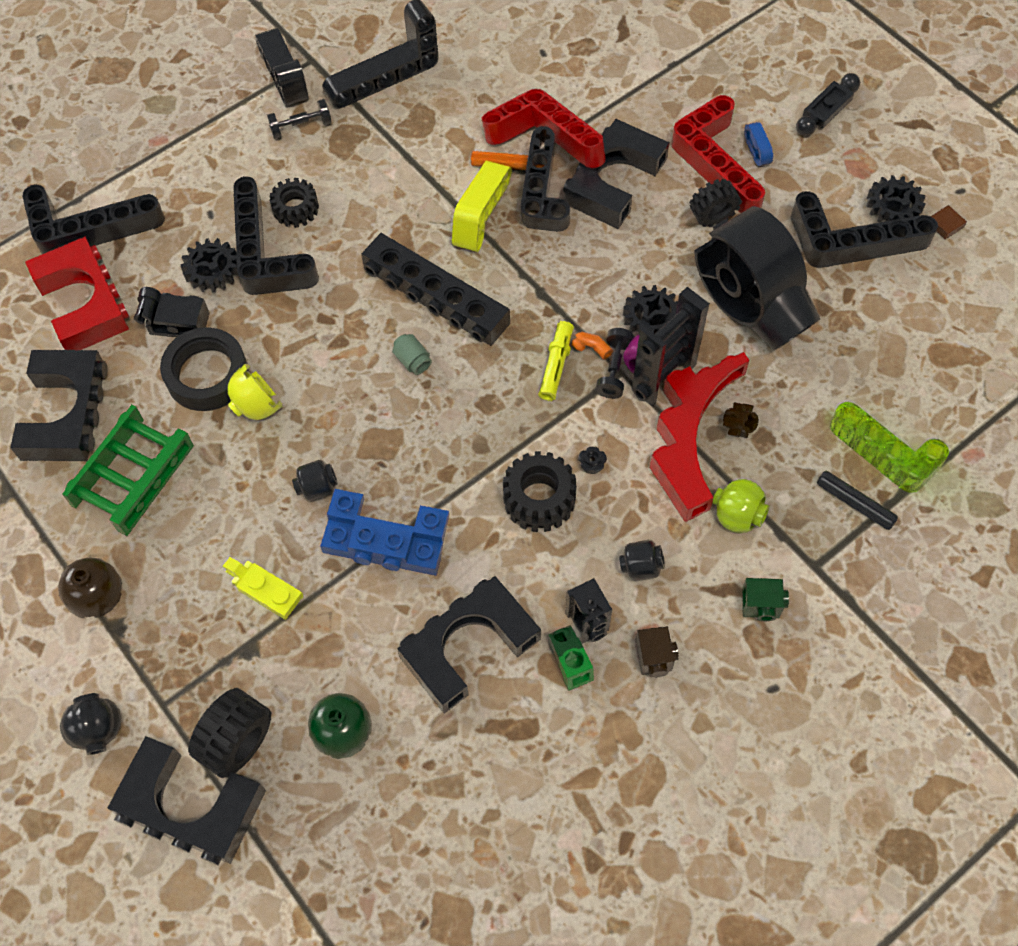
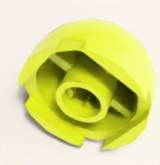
M244 364L229 380L228 395L231 402L228 405L238 417L243 414L253 420L266 419L282 408V403L279 401L275 404L270 397L276 395L272 388L256 371L250 374L247 371L250 366Z

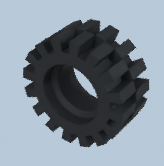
M290 178L285 179V184L281 181L278 182V188L274 186L272 188L273 193H270L269 196L275 219H278L280 224L285 222L286 227H290L291 223H293L295 228L299 227L298 223L301 222L303 226L307 225V219L312 222L314 215L317 216L319 209L313 185L311 183L307 184L305 179H302L300 183L299 178H294V182H290ZM293 199L304 200L301 204L297 206L285 205L288 201Z
M718 179L714 180L713 184L707 183L706 188H699V193H694L693 199H690V208L698 223L702 224L703 227L707 225L708 227H713L714 223L718 224L725 219L729 220L728 217H733L736 214L735 211L740 209L739 205L742 204L741 198L731 181H726V179L721 181Z

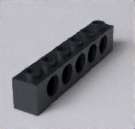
M382 232L361 253L364 270L370 276L378 277L385 281L391 289H398L403 292L411 301L419 302L426 306L431 313L449 320L455 328H462L479 342H485L492 346L510 325L509 308Z

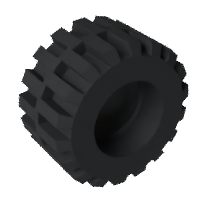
M535 451L534 456L526 453L523 454V460L521 461L516 458L512 462L513 468L508 466L506 477H503V500L507 514H511V520L514 523L520 521V527L525 530L528 526L532 527V532H538V528H544V532L551 531L552 525L556 528L562 526V519L567 521L570 518L571 511L573 512L575 508L577 485L576 476L572 474L571 466L569 464L564 465V459L560 456L557 459L553 458V453L547 452L546 456L541 455V451ZM533 484H546L553 488L556 493L548 499L535 500L528 497L524 490Z
M234 688L228 690L208 707L198 721L189 741V755L220 778L229 777L231 772L236 773L253 757L262 744L270 726L272 712L241 689Z

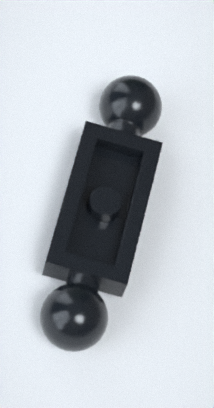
M848 73L842 77L840 84L833 81L804 109L803 117L796 123L797 132L801 136H810L815 132L816 125L824 128L852 101L854 92L860 87L859 76L854 73Z

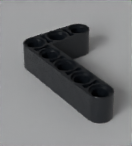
M412 0L404 8L407 42L330 75L324 80L322 89L336 108H344L436 65L439 58L436 21L423 1Z
M249 176L238 178L233 185L237 272L244 291L250 295H260L314 287L319 281V275L315 260L311 255L295 254L265 258L262 202L256 181Z
M38 184L30 185L22 193L31 236L41 254L86 237L90 247L93 245L97 246L156 229L165 221V216L158 199L151 194L141 195L57 219L54 205L43 186Z
M803 191L797 195L791 213V219L806 260L815 268L925 250L930 246L938 228V223L933 217L920 215L831 231L818 196L809 191Z

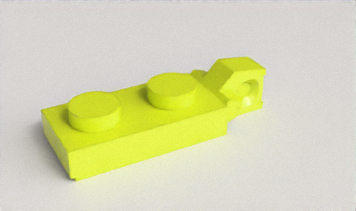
M229 557L223 565L226 569L225 572L234 577L231 582L237 587L238 591L285 620L303 598L301 591L255 563L247 561L243 565Z

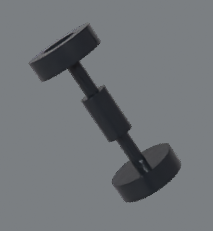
M317 100L319 111L309 114L303 112L289 116L290 119L277 122L275 113L267 114L274 139L282 137L279 127L289 124L295 126L309 122L310 118L321 116L324 125L331 124L332 120L326 100Z
M612 328L607 334V344L615 348V352L611 354L608 368L610 376L599 378L595 388L599 395L606 398L615 399L623 395L624 383L615 378V375L619 373L621 365V350H626L629 343L635 337L627 329Z

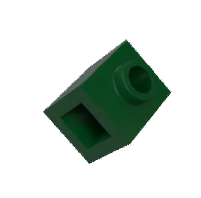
M746 578L742 587L743 617H753L765 622L780 618L784 608H788L789 592L783 588V579Z

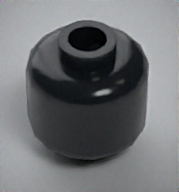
M321 459L299 466L296 469L297 478L292 479L297 495L303 494L308 501H314L331 495L334 492V486L338 485L332 465L330 463L326 464Z
M649 539L628 543L625 546L624 555L619 556L622 573L628 572L629 577L633 581L657 578L660 575L661 569H665L661 545L656 546L654 541Z

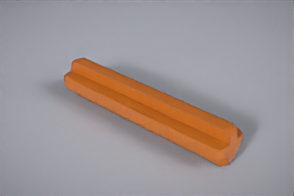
M473 151L471 154V164L482 167L487 160L512 167V169L526 170L528 155ZM538 164L535 167L542 168L545 165Z

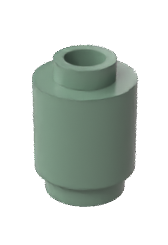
M403 334L394 341L392 352L409 372L419 375L430 367L432 363L430 353L413 334Z

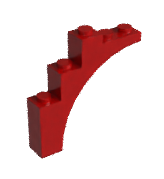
M744 352L736 356L729 355L719 364L711 368L709 366L704 367L697 374L689 366L683 370H674L665 379L663 392L673 407H669L661 412L656 429L667 445L661 446L653 452L649 468L685 523L711 509L714 497L703 478L699 465L696 443L697 430L704 412L713 399L729 384L746 375L750 360Z

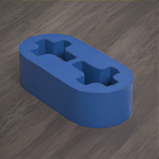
M755 122L745 125V140L756 165L771 164L773 162V150L762 124Z

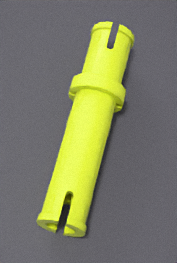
M560 321L557 323L554 340L549 344L548 350L550 354L538 393L541 399L547 401L556 399L564 362L570 354L571 347L569 344L574 326L569 322Z

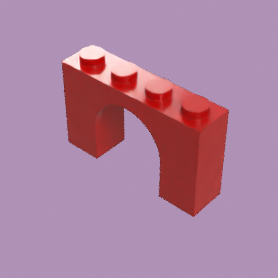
M86 237L25 261L30 275L42 296L76 283H85L95 287L91 299L83 307L51 320L57 337L65 350H83L130 330L125 319L130 318L123 303L117 304L116 299L120 298L114 283L108 285L107 280L111 279V276L105 264L99 265L98 261L102 260V257L96 245L90 247Z

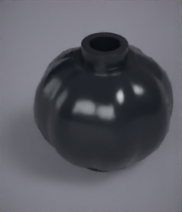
M97 693L85 694L74 698V704L66 708L60 722V732L64 741L72 748L86 750L87 755H95L106 751V745L116 738L121 728L122 719L119 708L113 701L107 698H99Z

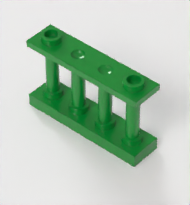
M131 405L126 412L120 415L117 424L76 477L67 483L65 491L62 493L71 507L75 509L82 500H85L111 514L110 522L119 533L125 536L129 535L194 447L188 433L179 428L172 436L168 437L143 424L144 419L134 405ZM134 433H137L161 445L163 449L156 458L151 459L125 444ZM117 455L146 469L138 481L134 482L108 468ZM100 477L129 492L121 504L117 505L91 491Z

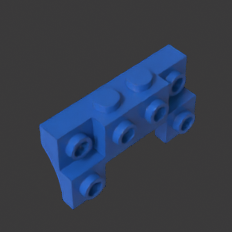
M339 489L334 490L327 512L328 523L320 545L323 553L350 558L362 565L374 563L392 571L404 569L437 576L450 516L449 511L420 505L415 526L360 516L364 495Z

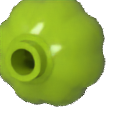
M747 479L732 481L724 489L719 487L712 502L717 505V518L723 527L735 533L752 531L754 526H751V523L761 527L770 508V505L765 504L766 495L761 487Z

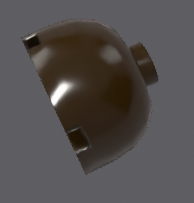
M87 557L79 559L68 565L61 574L58 583L59 596L69 612L79 618L102 617L112 611L120 601L122 579L112 565L100 558Z

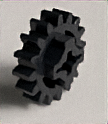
M891 175L889 180L881 177L879 183H873L866 198L868 199L866 207L872 208L870 211L871 216H879L877 222L920 216L925 207L923 202L926 196L920 194L921 187H913L914 180L907 183L905 182V176H902L900 180H896L895 176Z
M206 238L205 244L202 245L197 241L195 242V249L187 248L189 255H182L184 263L180 264L186 282H190L194 289L200 286L202 292H205L207 287H211L212 292H215L216 286L219 285L225 289V282L233 283V275H238L235 248H231L229 242L221 244L219 238L214 243H211L209 238Z
M653 285L652 290H647L645 286H642L641 293L636 290L632 291V298L627 297L623 307L624 325H630L629 331L632 333L638 331L640 334V329L645 326L655 334L676 315L678 301H675L676 294L667 295V288L665 287L661 292L657 291L656 285Z

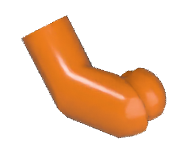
M579 332L575 334L576 337L572 340V346L578 351H583L586 346L591 347L603 360L609 358L613 353V349L600 336Z

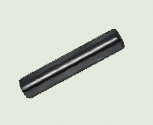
M824 471L818 478L817 484L885 529L890 530L898 520V516L829 471Z

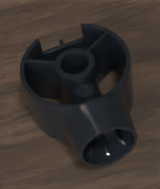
M752 206L729 221L727 219L712 227L713 231L709 233L712 239L694 250L695 262L700 278L717 306L735 322L751 327L773 351L785 345L821 319L806 289L807 271L801 251L787 228L768 211Z

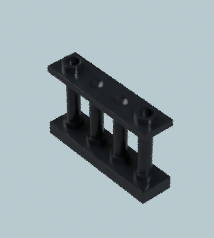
M686 287L679 293L676 315L658 332L654 334L645 326L640 329L632 391L639 400L646 401L652 407L657 402L659 384L678 366L684 369L690 366L693 369L697 364L710 303L689 287Z

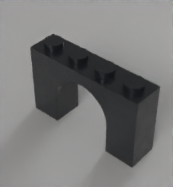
M615 119L611 126H607L602 133L605 163L597 168H588L579 163L575 175L572 179L568 178L565 182L563 192L565 193V201L568 202L571 208L619 229L631 212L632 195L603 181L598 175L599 172L613 164H627L656 176L667 160L670 142Z
M31 350L26 374L36 388H69L77 391V400L72 410L59 420L48 423H15L10 446L11 450L20 461H88L89 451H92L94 448L93 430L99 420L97 408L98 402H101L103 398L102 381L107 376V363L103 361L97 350Z
M493 576L488 581L487 579L480 581L473 588L471 594L465 598L460 597L449 606L448 611L441 616L436 615L429 619L424 629L416 635L412 633L406 636L401 641L400 647L397 648L402 662L444 714L469 695L468 686L444 656L446 642L456 630L467 625L486 626L499 635L517 658L541 640L540 627L496 576Z
M145 736L107 809L116 814L114 821L129 828H132L134 823L145 827L143 830L144 834L157 840H161L163 835L173 839L172 846L187 853H190L192 848L203 852L200 858L219 866L221 860L231 864L266 790L260 783L231 772L216 803L205 816L189 823L171 821L163 809V793L182 755L175 748Z

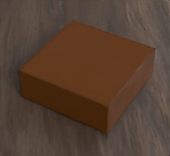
M949 205L931 216L938 223L936 232L945 240L963 229L967 223Z

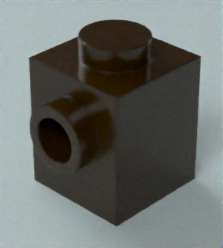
M668 626L637 630L635 642L641 675L650 674V677L654 678L667 675L668 672L672 671L675 661L679 659L678 647L676 642H671Z

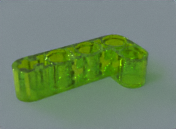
M851 402L841 403L837 407L830 423V428L834 435L905 492L914 493L919 491L940 470L949 455L948 446L939 439H929L915 452L858 405ZM864 436H868V437H870L872 440H868V439H866ZM886 454L894 456L895 459L888 457ZM928 455H932V456H934L936 459H932V458L929 457ZM909 472L916 474L918 477L912 476Z

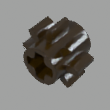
M734 402L733 408L725 411L723 426L729 428L728 435L748 438L749 433L756 430L759 419L758 415L752 412L753 405Z

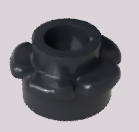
M591 446L585 451L580 452L578 460L581 462V468L586 473L596 474L604 468L607 457L603 451H599V448Z

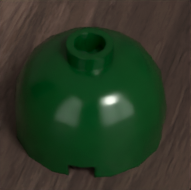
M345 693L329 694L319 700L311 710L308 719L309 736L316 749L321 753L336 759L348 758L360 752L366 745L365 742L372 731L371 716L365 705L353 695Z

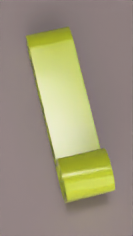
M485 161L456 205L452 229L453 246L479 252L484 239L485 222L509 185L512 167Z

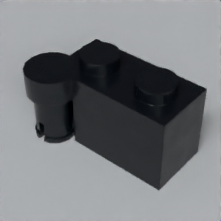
M142 287L137 298L139 304L134 320L144 325L146 318V328L150 335L177 338L187 331L206 327L210 313L204 298L194 295L187 297L170 293L161 294L160 291L152 287Z

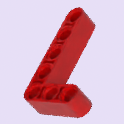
M531 89L486 112L482 116L481 120L485 139L490 145L504 143L534 126L537 128L546 126L553 130L555 143L584 166L597 168L606 161L603 136L542 89Z
M719 95L675 123L671 143L672 148L708 183L713 184L714 180L717 179L719 181L722 179L731 181L742 201V204L739 205L740 209L737 211L742 213L752 206L762 208L765 197L764 187L712 139V137L731 125L735 102L731 97Z

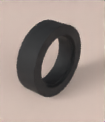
M205 327L187 331L175 338L163 353L160 371L170 395L177 403L195 411H211L222 408L231 402L228 395L229 380L239 368L247 364L239 342L231 334L217 328ZM215 350L224 353L230 358L231 365L228 374L221 382L212 387L204 389L191 388L183 384L179 379L182 365L195 353Z

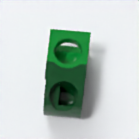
M569 625L547 634L551 651L562 672L568 691L594 681V668L572 626Z

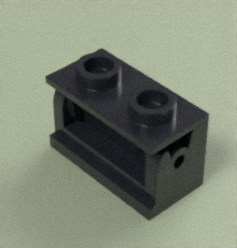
M595 578L568 590L566 593L565 614L568 618H572L578 631L582 634V644L589 640L596 642L604 638L610 628L612 608Z

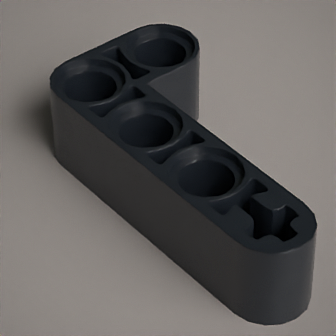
M274 28L256 34L255 40L285 107L309 99L301 65L298 59L293 60L279 29Z
M546 126L536 128L531 136L521 199L522 222L527 228L561 232L570 225V206L563 199L548 197L555 155V135L553 130ZM542 143H545V144H544V150H543V149H540V147L542 146ZM538 164L545 165L542 168L535 167ZM534 187L541 188V190L539 191H533L531 189ZM531 210H535L538 212L534 215L528 214V212ZM556 213H561L564 216L557 218L553 215Z

